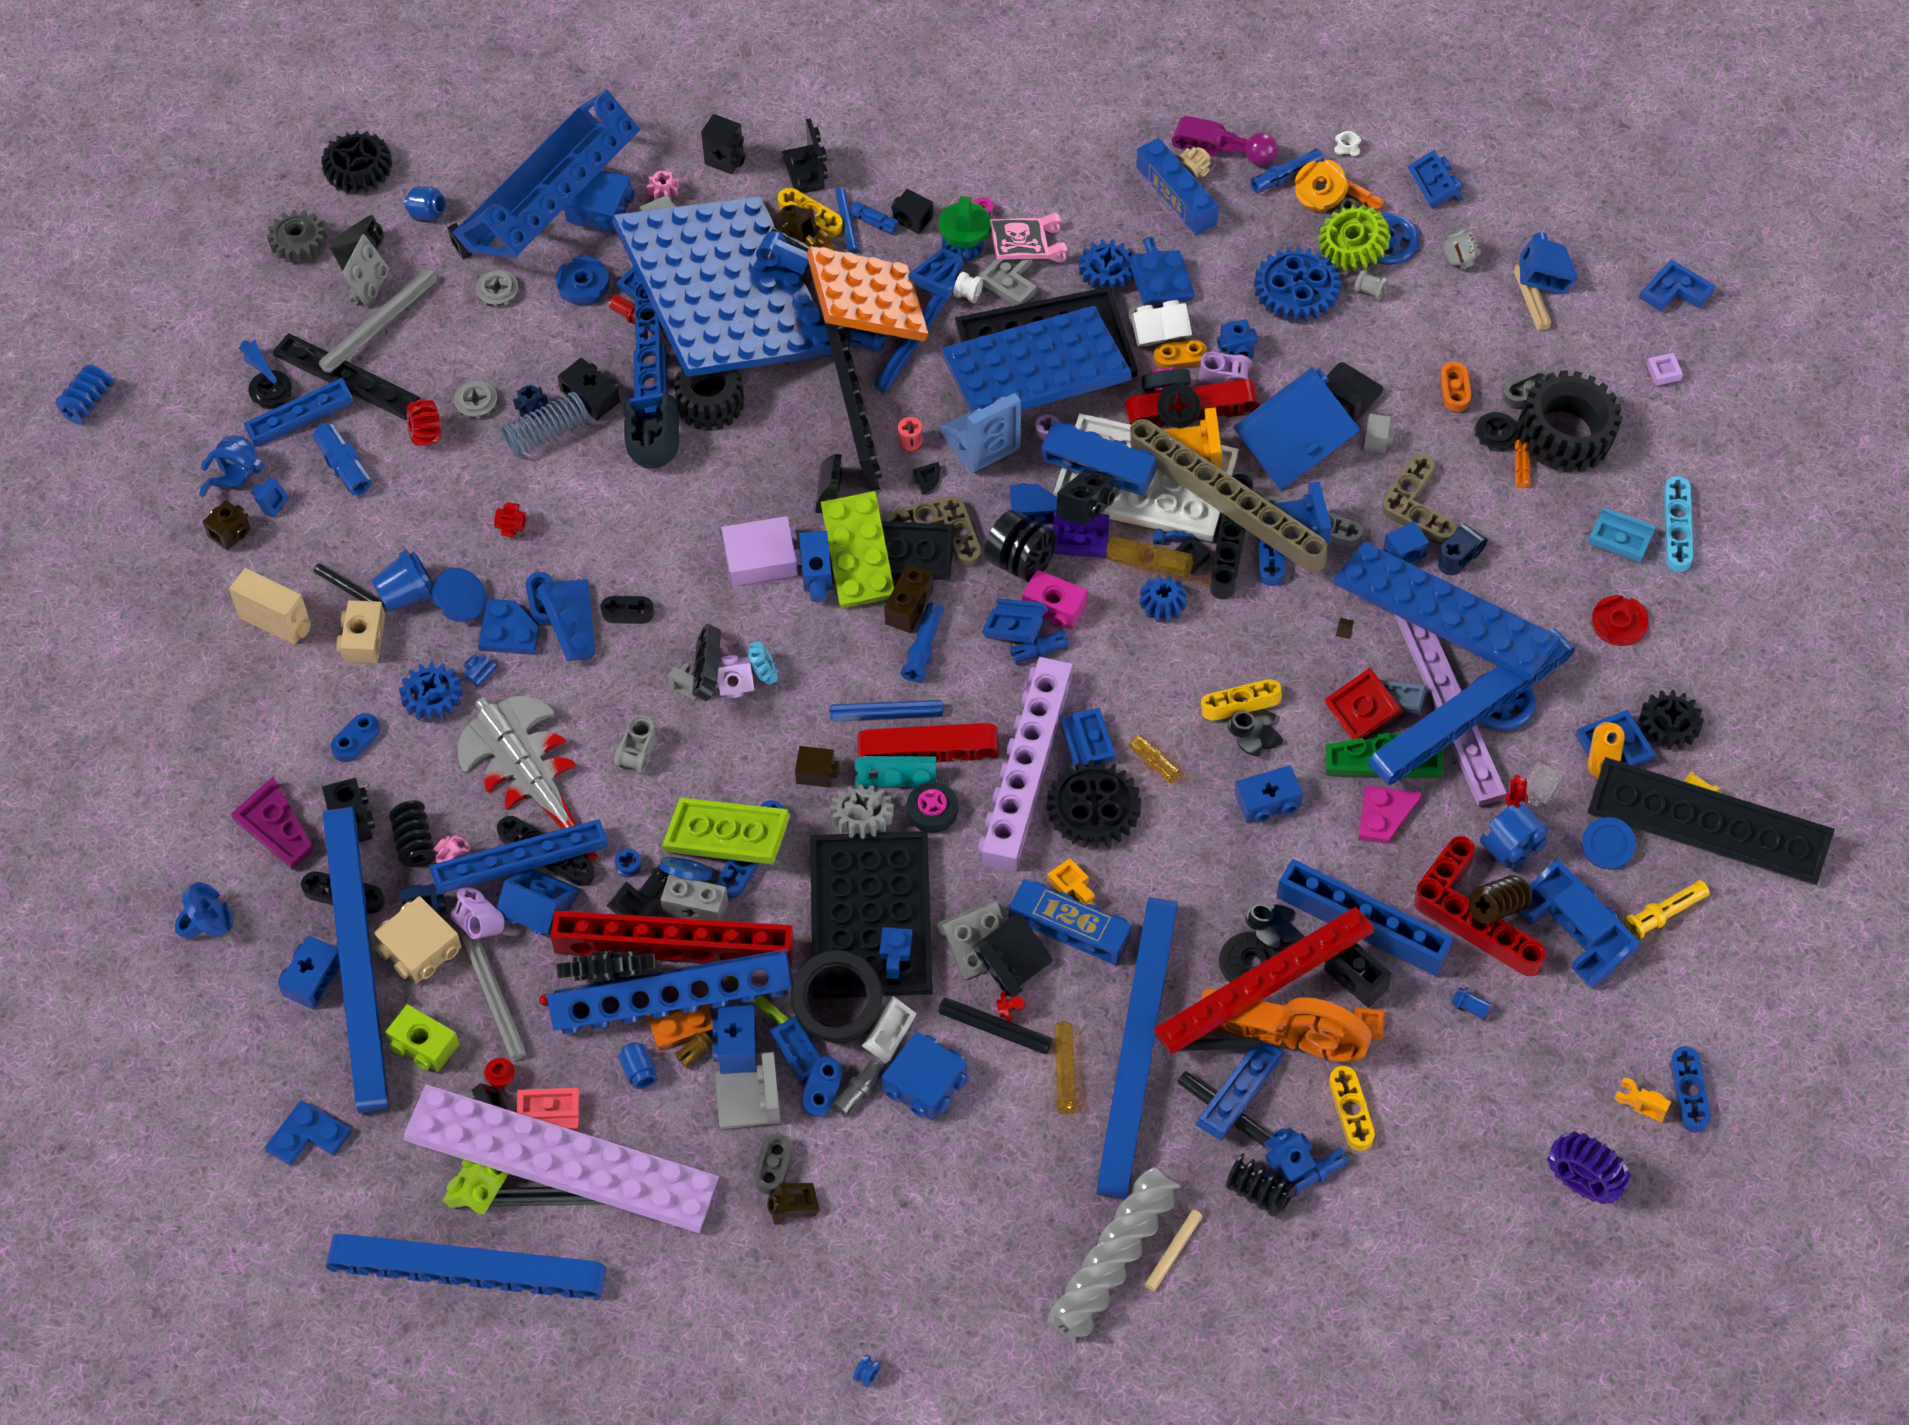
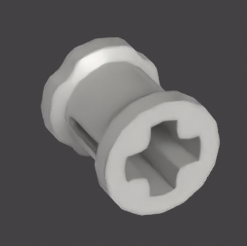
M1363 269L1358 275L1354 291L1357 293L1360 291L1375 296V300L1380 301L1386 290L1388 278L1383 277L1381 279L1375 277Z

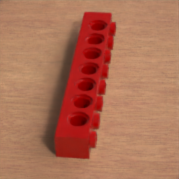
M554 911L551 941L555 954L590 956V953L602 951H638V955L654 954L655 960L710 963L787 949L790 967L792 968L794 951L793 925Z

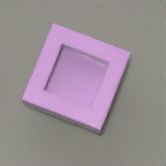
M1674 353L1648 358L1646 365L1655 386L1682 380L1683 373Z

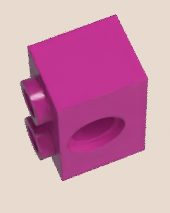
M1036 570L1022 594V601L1044 603L1049 610L1043 614V618L1050 620L1056 627H1067L1073 630L1087 605L1088 590Z

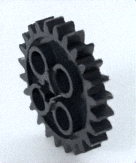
M1093 760L1089 761L1088 767H1084L1081 762H1078V770L1068 766L1067 775L1059 772L1058 782H1051L1052 791L1047 793V800H1049L1047 801V811H1050L1049 821H1054L1055 831L1062 829L1063 839L1071 835L1073 845L1080 839L1083 840V848H1086L1089 842H1093L1095 849H1098L1099 842L1101 841L1107 847H1110V839L1113 838L1120 843L1121 833L1129 836L1130 827L1137 826V818L1140 817L1141 808H1139L1141 807V798L1138 797L1139 787H1133V778L1126 779V770L1117 774L1116 764L1107 769L1105 768V761H1102L1099 767H1095ZM1090 783H1095L1097 826H1094L1092 823ZM1104 789H1110V790H1112L1113 792L1106 793V792H1103L1102 790H1104ZM1081 790L1084 793L1076 794L1073 791ZM1111 814V815H1114L1115 817H1114V818H1106V817H1104V815ZM1080 815V816H1084V817H1086V818H1085V819H1076L1075 817Z
M619 950L590 953V956L572 957L573 962L556 964L558 978L574 977L575 981L593 979V982L622 979V976L640 974L639 970L656 968L654 954L638 955V951L620 952Z

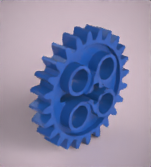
M1300 246L1297 247L1296 252H1292L1287 247L1286 253L1283 254L1280 250H1276V257L1268 254L1267 262H1260V268L1256 269V276L1254 278L1255 296H1259V304L1266 303L1265 311L1274 309V317L1281 313L1284 314V321L1289 316H1293L1295 323L1298 322L1299 317H1303L1308 322L1309 315L1319 319V312L1328 314V307H1335V300L1339 299L1341 289L1340 273L1336 272L1335 264L1329 265V257L1320 259V251L1312 255L1311 248H1308L1304 253L1301 251Z

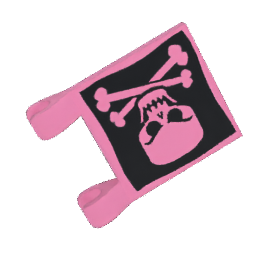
M1053 213L1043 218L991 219V235L996 259L1049 258L1055 262H1065V253L1068 251L1067 245L1065 243H1056L1048 247L1044 230L1050 233L1059 232L1060 227L1058 223H1061L1060 215Z

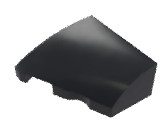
M842 454L831 455L821 463L815 513L823 514L821 502L827 501V499H837Z

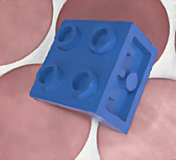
M1320 481L1309 483L1308 493L1303 496L1302 500L1273 504L1326 541L1327 546H1329L1332 527ZM1273 548V552H1274V553H1276V554H1277V553H1280V552H1278L1276 549Z

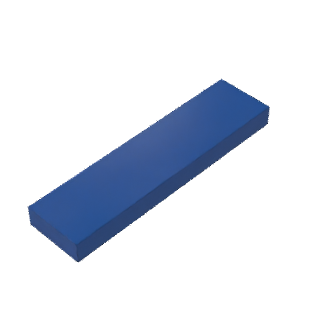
M342 377L243 424L254 447L346 407L354 403V400Z
M1262 1041L1260 1049H1250L1199 1116L1196 1126L1222 1141L1278 1066L1285 1052L1270 1043Z

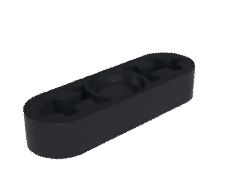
M318 871L307 873L301 880V888L305 897L313 901L333 905L330 874ZM316 881H319L321 887H316L314 891H311L309 884L314 885ZM364 883L365 898H370L371 895H375L376 901L372 900L370 904H366L367 914L377 913L383 908L385 903L383 893L379 887Z

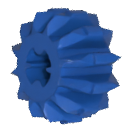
M1158 574L1156 581L1148 578L1146 586H1142L1140 590V606L1142 609H1145L1146 617L1155 614L1154 619L1156 622L1161 616H1164L1167 622L1171 620V615L1179 618L1181 610L1186 608V588L1182 587L1180 580L1172 581L1171 575L1166 579H1162Z

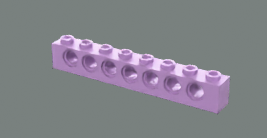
M1039 657L1037 666L1030 669L1028 683L1031 686L1029 691L1024 690L1021 707H1024L1022 715L1017 714L1014 724V731H1017L1016 737L1009 740L1007 755H1010L1008 763L1003 762L1000 771V779L1003 781L1001 787H996L994 790L992 804L996 805L994 811H989L987 814L985 828L988 829L986 837L981 836L978 845V853L982 854L983 865L1014 872L1017 870L1059 725V717H1061L1072 680L1071 663ZM1047 689L1050 692H1042L1041 690ZM1036 713H1042V714H1044V715H1043V716H1036V715H1034V714H1036ZM1029 737H1035V738H1037V739H1036V740H1028L1027 738H1029ZM1022 761H1028V762H1030V763H1029V764H1021L1020 762H1022ZM1019 785L1023 788L1015 789L1013 788V786ZM1007 810H1014V811H1016V812L1013 813V814H1009V813H1006L1005 811H1007ZM999 835H1008L1009 837H1008V838H1005V839H1002V838H999L998 836H999Z

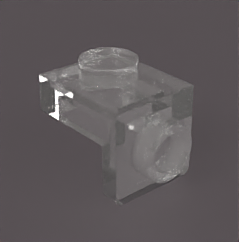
M1537 761L1527 779L1526 793L1529 799L1528 803L1537 808L1540 803L1548 806L1564 775Z

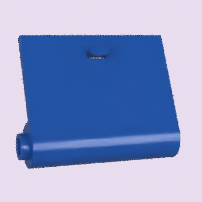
M1313 367L1309 368L1233 426L1234 430L1280 491L1361 431L1326 386L1329 379L1320 368L1316 371Z

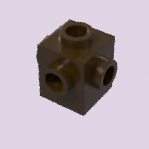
M787 205L772 217L774 226L804 243L808 236L814 237L818 233L814 213L811 209Z
M227 500L218 507H215L209 516L202 521L207 536L227 551L238 541L244 539L251 530L247 519V512L240 505L234 506Z

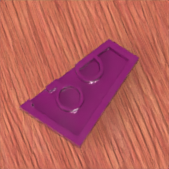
M274 776L231 813L233 821L292 870L314 851L312 844L298 819H296Z

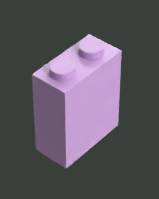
M787 516L721 527L732 587L798 576L797 566L802 565L799 549L794 550L793 543H797L795 526L789 527Z

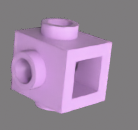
M737 655L721 657L718 666L717 685L715 687H719L720 696L726 695V698H737L743 696V692L754 691L749 657L738 658Z

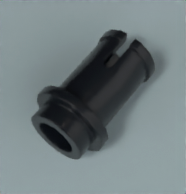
M659 865L657 868L651 869L650 877L638 890L649 900L659 894L666 885L670 875L662 871Z

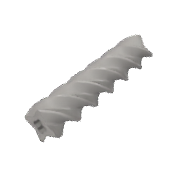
M1155 1167L1145 1171L1136 1180L1130 1196L1118 1207L1114 1220L1105 1227L1100 1235L1098 1244L1085 1257L1081 1270L1071 1278L1066 1287L1065 1294L1053 1305L1047 1322L1050 1326L1061 1331L1074 1343H1076V1337H1084L1092 1332V1314L1105 1310L1110 1303L1109 1288L1121 1285L1125 1281V1263L1135 1261L1141 1257V1239L1152 1236L1157 1232V1214L1173 1208V1190L1181 1188L1178 1183L1165 1177Z

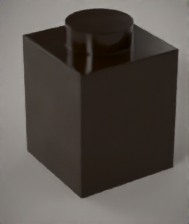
M799 746L795 768L796 784L831 788L832 778L837 779L839 774V761H835L834 750Z

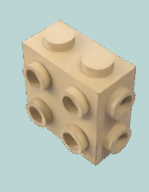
M420 896L414 901L403 905L399 913L390 920L382 922L373 933L377 943L375 949L384 960L390 958L395 963L394 968L403 979L409 977L415 984L419 983L422 979L432 976L439 965L446 960L454 958L462 947L458 933Z

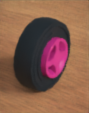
M1178 367L1152 370V373L1142 376L1143 390L1154 391V393L1163 392L1167 387L1175 384L1186 386L1191 384L1189 370L1178 369Z
M925 782L918 785L910 792L906 802L907 816L912 825L921 831H928V833H938L948 829L955 822L958 814V799L953 790L947 785L938 782Z

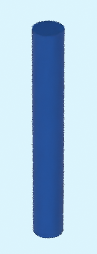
M838 188L835 190L842 218L847 249L850 253H858L859 250L846 191L844 188Z

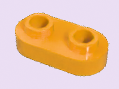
M1198 340L1164 343L1156 347L1154 363L1160 369L1168 367H1178V369L1200 366L1202 356L1207 353V347Z
M1603 722L1593 732L1587 767L1589 773L1594 778L1598 779L1605 757L1617 761L1621 760L1625 736L1622 728L1615 723ZM1612 732L1614 734V740L1609 743L1607 741V736L1609 733Z

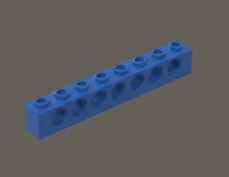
M784 949L552 990L547 994L553 1031L562 1030V1034H569L580 1031L579 1026L591 1025L592 1029L603 1028L610 1025L609 1021L621 1019V1023H631L638 1021L639 1016L651 1014V1018H660L669 1015L670 1010L680 1009L681 1013H688L699 1010L698 1005L710 1004L711 1008L722 1007L729 1004L728 1000L740 998L742 1003L757 1000L758 995L770 993V997L787 995V990L792 989L793 978L788 950ZM756 970H763L768 974L769 981L765 984H758L753 980L752 973ZM727 975H732L738 979L739 986L736 989H728L723 984V978ZM699 980L706 982L709 986V992L704 995L696 993L693 989V983ZM666 986H674L679 991V997L675 1000H670L665 997L663 989ZM637 991L647 993L649 1003L646 1005L636 1003L634 993ZM608 996L615 997L619 1001V1009L609 1010L604 1004V999ZM585 1002L590 1008V1013L584 1016L579 1015L575 1011V1003Z

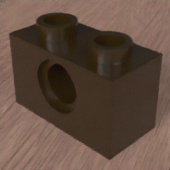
M910 564L905 566L884 607L885 625L911 634L933 592L932 572Z

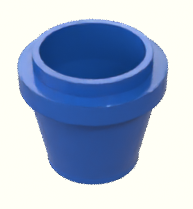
M405 549L400 552L396 560L371 579L380 598L390 612L423 600L428 602L433 599V581L414 551L409 553Z

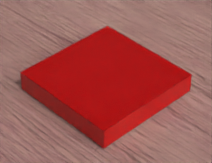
M1371 667L1323 700L1351 740L1358 738L1366 740L1403 714L1402 709Z

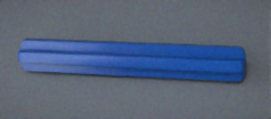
M942 700L830 705V719L832 721L941 717L943 715Z

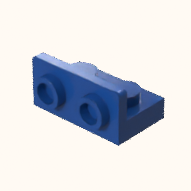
M1435 149L1408 166L1432 209L1454 195L1459 201L1464 199L1459 191L1463 188L1456 174L1451 177L1448 172L1452 169L1445 155L1440 158Z

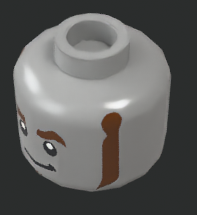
M1466 228L1456 229L1447 233L1442 247L1448 264L1452 266L1459 265L1460 269L1473 266L1475 264L1474 259L1478 258L1481 253L1475 233L1467 231Z

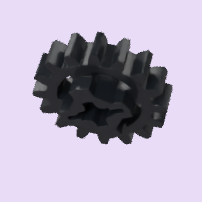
M1661 690L1658 698L1650 695L1648 702L1643 703L1639 716V721L1642 722L1641 732L1648 731L1646 739L1649 741L1655 738L1657 740V747L1665 743L1667 750H1671L1673 744H1676L1679 749H1683L1685 742L1692 745L1694 738L1699 737L1704 718L1700 717L1702 709L1694 708L1696 700H1685L1686 693L1678 697L1675 690H1671L1670 695H1666Z

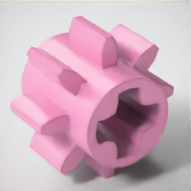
M658 171L653 177L649 176L647 191L648 195H654V200L666 195L670 199L678 197L679 179H673L672 172Z
M447 836L445 839H441L434 847V850L438 852L436 862L440 863L466 856L470 852V845L459 836H453L452 838Z

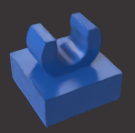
M269 477L263 485L257 484L250 493L254 496V500L264 514L273 518L289 498L277 479Z

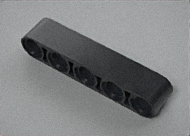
M1238 473L1232 476L1253 490V481L1248 475ZM1223 513L1210 582V592L1218 599H1228L1235 592L1246 533L1245 528Z

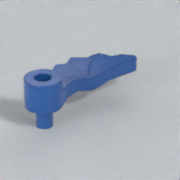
M1157 529V532L1153 534V545H1164L1165 541L1182 543L1189 536L1198 542L1199 540L1193 537V534L1186 533L1185 531L1174 530L1165 534L1162 532V529Z

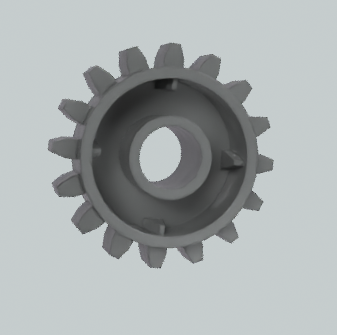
M292 210V215L290 216L282 213L283 219L275 218L273 220L275 226L268 227L270 234L267 235V239L272 253H277L278 259H287L288 263L291 261L301 263L302 260H311L313 255L321 253L320 247L326 245L324 238H327L322 220H317L315 213L308 216L306 210H303L301 214H297L296 210Z

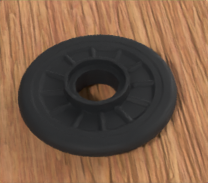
M1255 932L1239 933L1231 937L1221 949L1219 956L1221 972L1231 982L1255 968L1249 967L1244 963L1245 957L1250 955L1256 956L1261 964L1281 952L1282 949L1280 946L1278 949H1270L1256 939Z

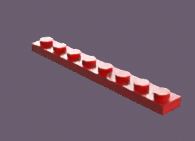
M1357 907L1352 908L1155 1027V1036L1171 1055L1374 933L1373 925Z

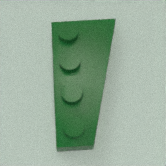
M1383 733L1378 734L1377 738L1367 740L1358 738L1327 744L1325 748L1326 776L1379 777L1369 767V759L1376 751L1402 733L1393 735ZM1442 750L1404 777L1442 778Z

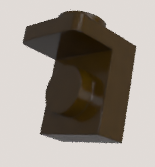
M779 1183L767 1201V1208L769 1213L772 1214L774 1225L782 1224L787 1217L816 1216L820 1211L813 1183Z

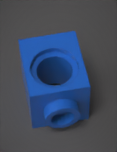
M1414 521L1386 534L1382 550L1411 564L1427 556L1429 541Z

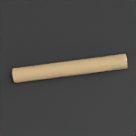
M1197 1210L1190 1212L1144 1284L1146 1288L1153 1292L1156 1291L1203 1216Z

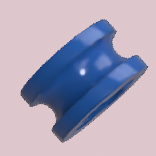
M626 848L619 851L615 856V867L621 876L633 877L640 872L642 867L641 857L636 850ZM628 858H632L633 864L625 868L623 862H627Z
M866 1354L859 1362L854 1372L853 1380L857 1382L862 1380L863 1385L868 1388L878 1374L881 1362L878 1360L875 1362L871 1361V1356Z

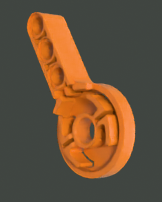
M1204 989L1200 1000L1217 990ZM1296 998L1285 1005L1260 1001L1214 1029L1242 1037H1260L1262 1042L1278 1046L1282 1042L1290 1049H1295L1298 1044L1301 1050L1322 1059L1327 1056L1329 1061L1338 1062L1362 1059L1366 1055L1372 1040L1370 1029L1359 1017L1341 1006L1316 998Z

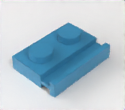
M1603 507L1589 537L1588 544L1641 563L1656 526Z

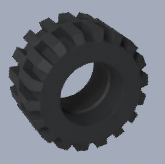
M681 368L682 372L677 373L674 389L679 415L682 419L685 418V423L689 426L694 423L695 428L699 430L702 426H706V431H712V426H717L719 430L723 429L724 423H727L728 426L731 425L733 417L739 418L741 415L740 410L744 408L742 377L740 372H737V369L689 377L686 376L683 368ZM708 389L721 391L717 395L709 397L698 395L700 392Z

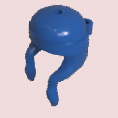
M237 435L224 437L218 443L216 449L208 454L207 458L201 463V469L203 471L207 470L213 459L216 458L219 468L226 474L222 477L207 479L200 487L199 496L203 498L212 485L221 488H235L243 485L253 473H261L264 463L257 459L256 449L248 439Z

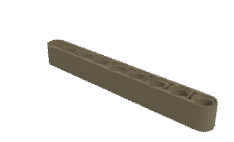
M1141 419L1132 423L1130 426L1131 448L1135 450L1143 449L1155 456L1158 470L1309 572H1319L1324 569L1327 559V544L1322 537L1152 422Z

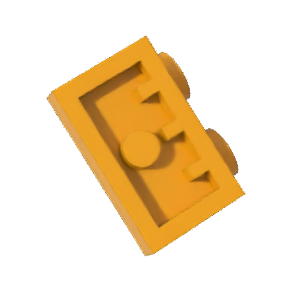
M1216 408L1205 409V420H1200V426L1164 429L1166 433L1222 470V451Z

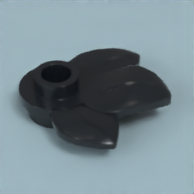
M1262 709L1252 711L1251 713L1238 711L1228 721V730L1237 737L1238 746L1249 755L1260 756L1262 748L1272 749L1283 742L1279 733L1270 726L1276 717V714Z
M1255 904L1246 913L1245 921L1250 928L1254 929L1256 939L1270 949H1278L1280 943H1295L1302 937L1299 931L1289 922L1295 913L1289 907L1278 904L1270 907L1265 904Z

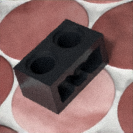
M1084 469L1057 492L1056 516L1086 526L1094 518L1098 517L1103 510L1113 504L1116 497L1114 478Z
M356 777L322 786L327 810L353 806L356 823H358L359 842L372 839L370 829L375 828V823L371 811L365 812L364 805L369 804L365 787L359 788ZM345 799H351L348 802H343Z

